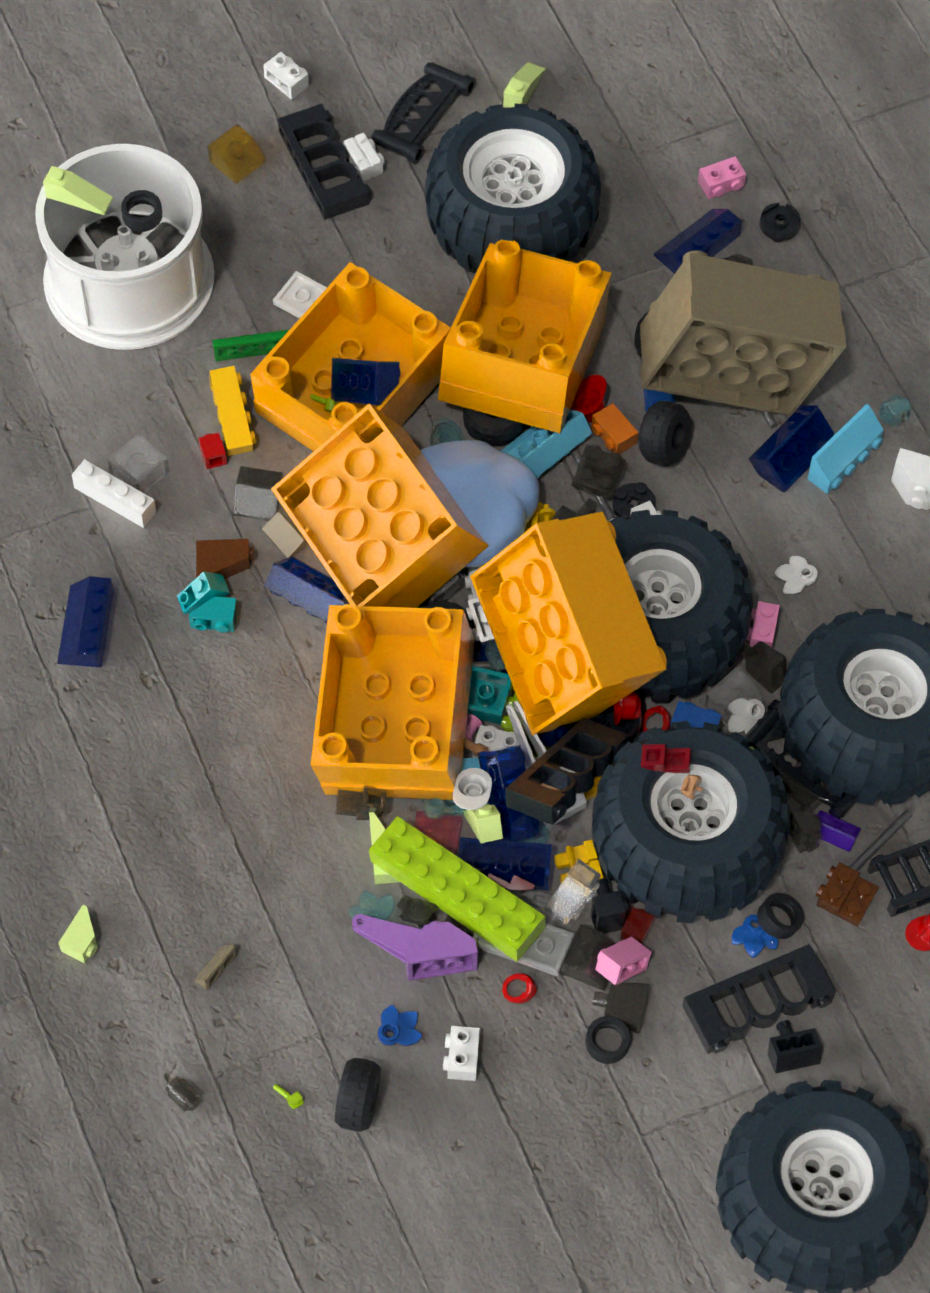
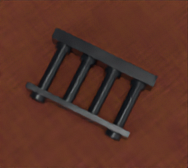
M930 839L885 856L883 854L877 855L871 859L867 870L868 873L871 874L879 871L892 897L887 908L890 917L930 903V886L924 888V886L920 885L908 861L920 856L930 874ZM900 864L913 889L911 893L906 895L900 894L888 867Z

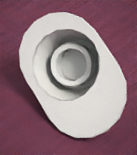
M479 768L463 770L455 781L453 801L455 804L467 810H476L485 806L489 800L492 788L490 775Z

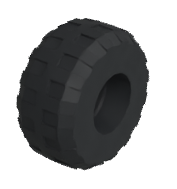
M662 400L648 408L642 419L638 437L639 450L645 460L658 465L670 466L678 462L685 454L691 436L690 414L683 405Z
M463 408V422L467 433L475 440L486 442L491 446L511 443L520 436L525 427V424L501 417L491 418L485 415L486 413Z
M353 1058L345 1064L335 1108V1123L340 1128L362 1132L370 1127L381 1077V1067L375 1061Z

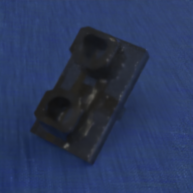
M406 895L402 896L397 903V907L402 911L399 917L403 921L417 924L421 928L435 921L434 912L439 909L434 903L426 902L419 898L413 899Z

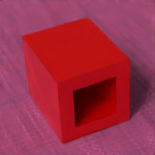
M219 432L206 434L198 438L206 470L227 464L226 452Z

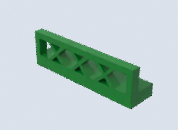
M289 330L214 339L212 342L215 362L268 355Z

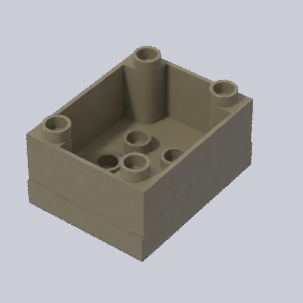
M702 251L686 253L682 258L683 263L659 298L650 304V311L640 324L641 388L792 416L846 348L839 284L827 281L821 275L803 276L709 257Z

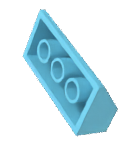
M868 404L855 414L812 456L808 480L826 494L832 489L836 490L841 485L843 478L846 475L850 476L855 471L856 465L859 462H865L873 449H878L883 442L882 435L884 429Z
M570 409L561 433L531 426L502 449L501 452L510 454L524 462L538 479L543 472L552 468L558 460L567 456L573 448L583 443L592 432L584 414Z

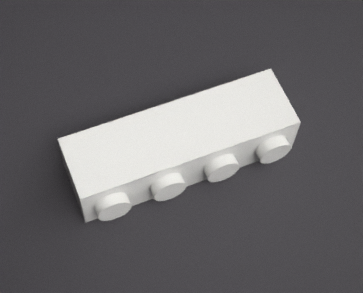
M85 459L72 473L75 489L142 528L156 514L153 498Z

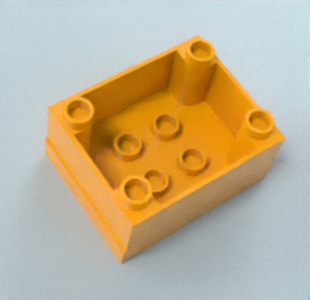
M499 240L496 244L490 243L443 345L438 400L561 433L604 328L612 273L601 270L600 265L594 261L584 260L577 264L520 249L519 244L514 240Z
M349 262L250 374L255 398L253 400L255 413L313 452L369 403L395 423L402 426L440 382L443 345L451 327L437 319L433 313L423 310L368 274L364 268L357 267ZM314 394L321 398H330L338 404L334 406L332 412H327L324 410L325 404L310 399V396Z
M370 403L271 488L345 598L354 606L417 608L489 546L465 516L406 430Z
M603 511L560 521L559 519L536 523L470 576L516 696L524 711L532 736L552 731L562 725L580 721L582 718L596 717L666 670V655L655 642L616 545L615 529L606 520Z
M351 604L329 605L311 756V767L320 781V786L325 795L453 800L455 781L462 772L475 642L474 634L463 609H444L442 607L354 606Z

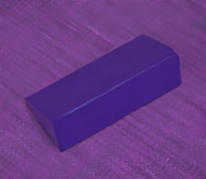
M820 810L812 823L809 834L850 852L861 828L842 819L838 820L831 814Z

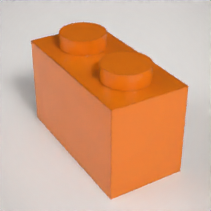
M613 403L592 415V431L596 436L602 438L606 448L609 451L612 450L616 456L637 444L638 431Z

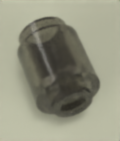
M177 1076L166 1086L165 1090L168 1092V1097L184 1112L188 1110L193 1111L200 1104L201 1094L184 1078L181 1079Z

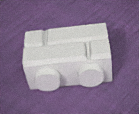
M361 133L354 138L344 140L343 146L346 149V157L355 166L359 178L361 177L362 181L382 174L385 161L382 154H377L375 151L376 147L372 139H368L364 133Z

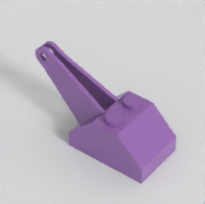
M357 914L352 919V927L356 933L406 963L408 981L477 970L478 952L475 939L449 922L433 921L422 929L363 914Z

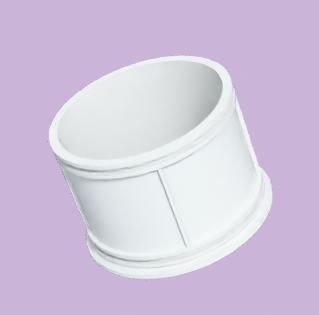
M134 144L99 146L83 151L65 161L58 168L73 172L111 195L113 200L106 214L102 215L46 198L43 185L37 199L35 216L39 239L47 255L43 278L44 292L54 317L66 330L77 338L96 346L117 350L142 349L155 346L184 332L200 317L209 303L213 292L215 276L210 251L201 238L200 231L203 215L201 197L190 173L169 155L150 147ZM137 190H147L159 197L162 205V220L154 229L142 232L140 235H135L122 219L121 203L129 193ZM139 204L130 209L129 213L149 216L154 212V208L147 204ZM114 216L118 218L121 224L117 229L119 235L109 238L98 249L86 234L85 228L94 222H97V224L101 223V219ZM171 224L185 237L169 254L160 258L151 241L166 226ZM74 236H77L91 256L67 257L63 252Z

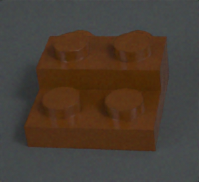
M839 862L837 867L831 866L826 876L829 879L826 885L821 884L816 893V896L819 897L817 906L858 927L878 892L879 886L859 877L860 872Z

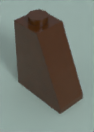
M249 539L196 540V578L205 571L221 574L226 579L249 569L250 560H254V548L249 547Z

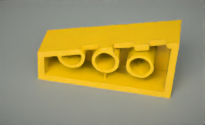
M235 366L210 370L211 391H213L215 407H218L217 414L219 423L222 425L221 430L227 455L232 456L253 451V444L256 443L254 431H250L248 424H251L249 411L245 412L244 404H247L245 392H240L239 385L242 384L240 372L235 371Z

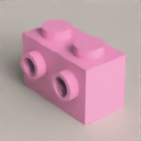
M736 156L699 169L698 183L708 199L720 197L724 193L736 191L745 186L746 173Z
M758 601L757 609L752 608L751 622H754L753 628H749L746 640L750 641V652L765 655L771 654L780 605Z
M629 937L613 946L602 949L598 954L595 970L617 985L645 971L651 951L633 937Z

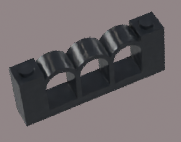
M322 103L277 118L278 132L324 220L369 205L370 188L368 184H364L361 177L357 178L355 166L347 161L345 147L342 143L336 141L335 128L330 123L332 121L329 110H325ZM316 135L329 137L322 142L301 148L298 141ZM332 155L339 158L335 162L312 169L309 162L325 156ZM339 176L350 178L346 183L323 190L320 185L321 182Z
M582 718L506 788L507 807L548 824H555L565 815L567 809L574 806L576 794L592 789L594 777L602 776L609 764L612 765L613 758L617 752L629 742V735ZM580 750L593 756L585 755L577 751ZM560 767H564L576 773L565 771L563 769H560ZM544 783L559 790L547 788L545 786H542V784Z
M808 944L685 996L682 1006L706 1053H719L727 1048L729 1041H737L746 1037L751 1029V1025L764 1029L776 1024L781 1013L795 1016L804 1012L808 1005L812 1009L818 1006L820 1008L828 1006L832 1003L835 990L812 947ZM791 969L805 998L797 1003L784 1000L772 977ZM762 982L775 1006V1012L766 1016L754 1012L742 991L743 989ZM733 994L745 1017L746 1024L739 1028L728 1027L721 1020L713 1002Z

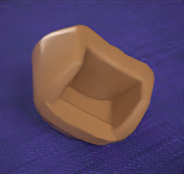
M688 774L681 786V793L691 800L695 799L697 791H703V787H700L702 777Z

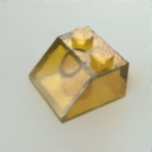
M238 124L207 146L209 161L235 184L266 162L252 136Z

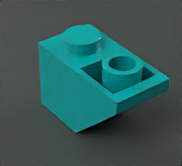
M204 571L181 591L177 598L183 614H189L214 596L225 597L230 592L223 575Z
M214 596L189 614L190 628L200 631L209 629L222 633L234 632L237 616L236 598Z

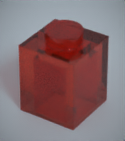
M632 908L621 930L620 940L623 941L633 937L643 945L653 926L654 917L646 913L644 909Z

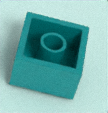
M472 666L468 713L482 721L501 725L503 716L507 712L506 706L509 697L513 692V685L509 675Z

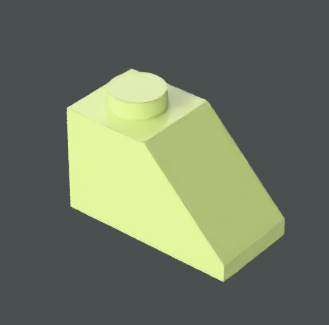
M82 905L59 941L61 952L83 963H86L89 957L92 958L97 951L93 927L87 906Z

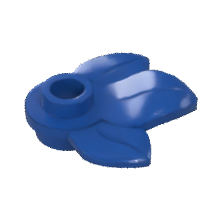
M757 915L746 917L743 925L735 928L732 933V944H744L746 952L752 958H755L764 946L776 950L778 946V939L768 935L762 929ZM751 923H757L759 927L754 928L751 926Z
M393 1005L388 1006L382 1012V1025L378 1029V1038L381 1043L389 1046L396 1043L410 1046L422 1038L421 1033L414 1029L417 1023V1012L407 1011L398 1014L397 1009ZM387 1032H392L394 1035L393 1037L389 1038L386 1037L385 1034Z

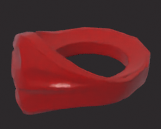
M663 706L648 709L642 717V731L648 730L646 722L655 713L663 716L662 730H668L671 717L667 709Z
M523 973L509 976L502 986L504 998L516 1004L528 1002L537 992V985L534 980ZM514 980L526 982V992H523L518 997L510 996L507 991L510 982Z

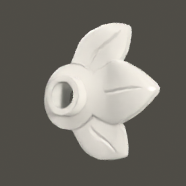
M791 556L789 564L781 565L774 572L778 578L786 581L783 587V594L799 593L805 586L814 584L818 577L817 569L812 565H808L806 559L801 556Z
M744 698L732 701L728 706L729 711L733 714L728 721V730L734 733L735 731L737 733L745 731L746 734L765 713V707L761 701L757 699L746 700Z

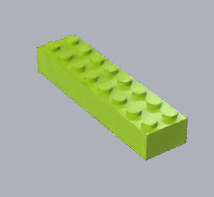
M398 816L369 848L370 860L373 864L516 962L520 960L546 928L545 916Z

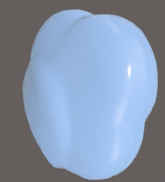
M479 440L451 441L420 450L465 516L489 545L465 567L485 565L524 534L526 523L534 515L539 501L538 480L534 472L524 462Z

